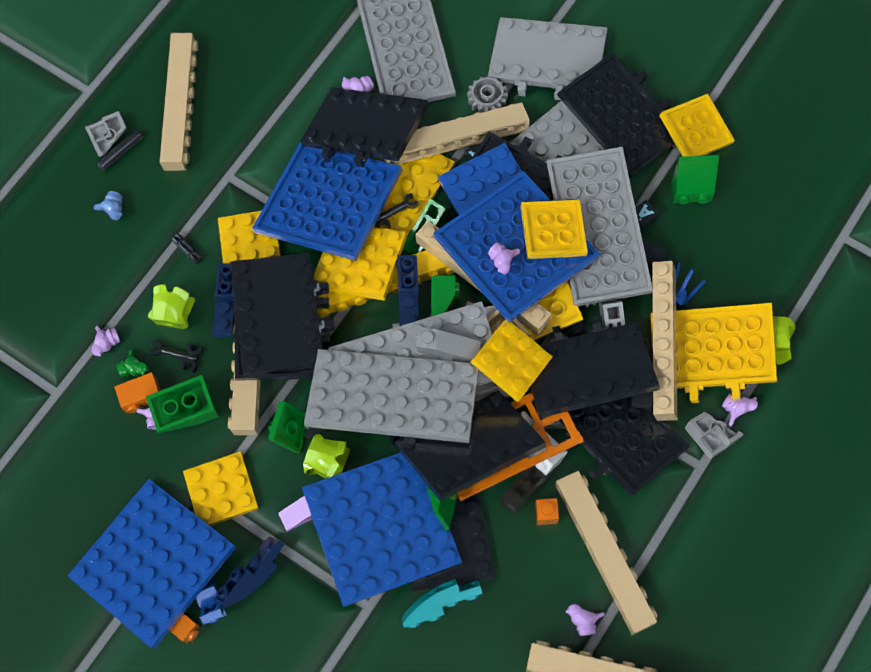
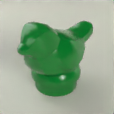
M134 349L129 350L126 360H121L120 363L116 364L122 378L130 377L131 375L138 377L139 375H146L150 371L147 364L135 357Z

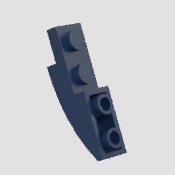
M397 255L399 326L419 321L417 255Z
M218 264L212 335L213 338H233L235 302L231 265Z
M269 536L262 542L255 556L249 560L246 568L238 565L231 572L230 578L218 590L213 600L224 607H228L254 592L277 568L272 561L284 544Z

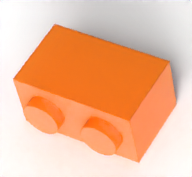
M152 372L114 387L120 406L126 413H135L137 409L147 406L146 396L161 391L157 378Z

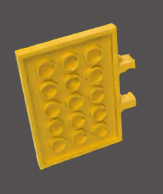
M772 303L676 311L677 389L685 388V393H690L691 403H700L698 399L699 390H704V387L726 386V389L731 388L732 401L741 400L740 389H745V384L777 382ZM651 313V344H652V348H653V313Z

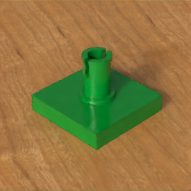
M279 401L274 420L269 422L272 426L268 425L270 431L268 440L294 453H301L306 433L304 431L306 428L304 425L306 413L285 401Z

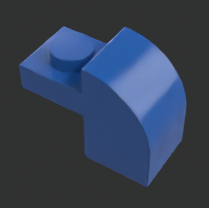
M211 579L196 597L201 608L200 618L203 624L217 622L221 617L227 615L226 607L213 600L219 590L215 579Z

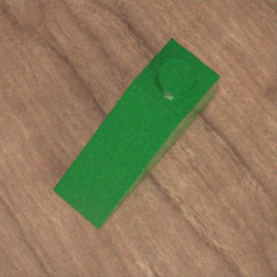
M429 199L407 238L403 249L413 255L423 252L425 249L416 243L415 234L427 221H430L440 229L452 208L438 199Z

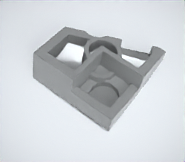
M119 111L85 127L99 158L104 156L127 129Z
M706 412L690 420L685 427L686 431L709 459L724 451L743 436L742 432L738 431L736 433L728 429L726 423L715 420L713 416Z

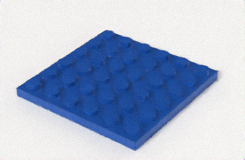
M300 142L252 229L254 233L357 261L402 173V167L368 158L363 168L357 167L353 161L356 155L337 152L331 158V162H326L321 155L323 149L304 147Z
M524 171L433 233L436 241L509 323L600 256V253L586 239L587 256L527 259L520 207L521 202L551 200ZM499 242L506 249L520 250V253L512 258L510 271L507 274L498 272L494 261L488 255L490 248L495 243Z
M401 453L302 487L343 607L462 563L450 529L446 531L434 513L427 485Z
M148 479L68 574V577L150 648L155 649L236 549V546Z

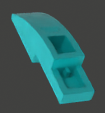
M453 579L433 588L420 597L402 616L404 628H414L419 626L420 622L440 619L442 615H445L443 606L452 607L457 605L458 601L464 599L469 601L478 598V595L483 594L478 580L458 586L456 579Z

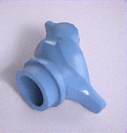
M109 191L105 196V200L100 204L94 205V209L105 211L109 214L110 218L117 221L123 215L121 213L123 196L117 192Z

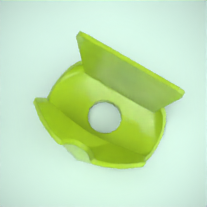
M165 284L153 287V308L149 312L148 318L157 325L179 329L188 328L187 319L195 303V298L189 297L190 293L177 286L174 287L172 292L167 291Z
M773 316L776 364L779 365L791 359L790 337L794 333L795 323L788 317Z
M320 433L316 434L311 441L303 462L304 473L306 475L318 474L325 479L341 474L350 453V449L346 448V442L324 439Z

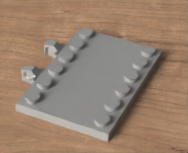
M500 17L488 76L490 78L496 77L499 82L515 84L518 86V96H525L527 86L555 88L554 100H561L557 96L560 90L603 59L607 27Z

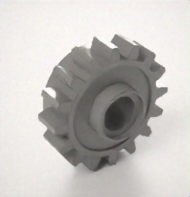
M480 77L479 80L473 81V86H469V92H467L468 104L472 105L473 111L478 109V113L490 111L494 108H502V106H506L508 98L507 88L503 87V82H499L496 77Z

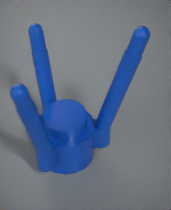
M680 262L677 263L676 268H675V269H676V282H677V278H678V274H679V270H680V265H681ZM692 269L686 276L682 286L676 288V307L686 306L688 301L706 282L702 280L686 296L687 292L684 289L694 272Z

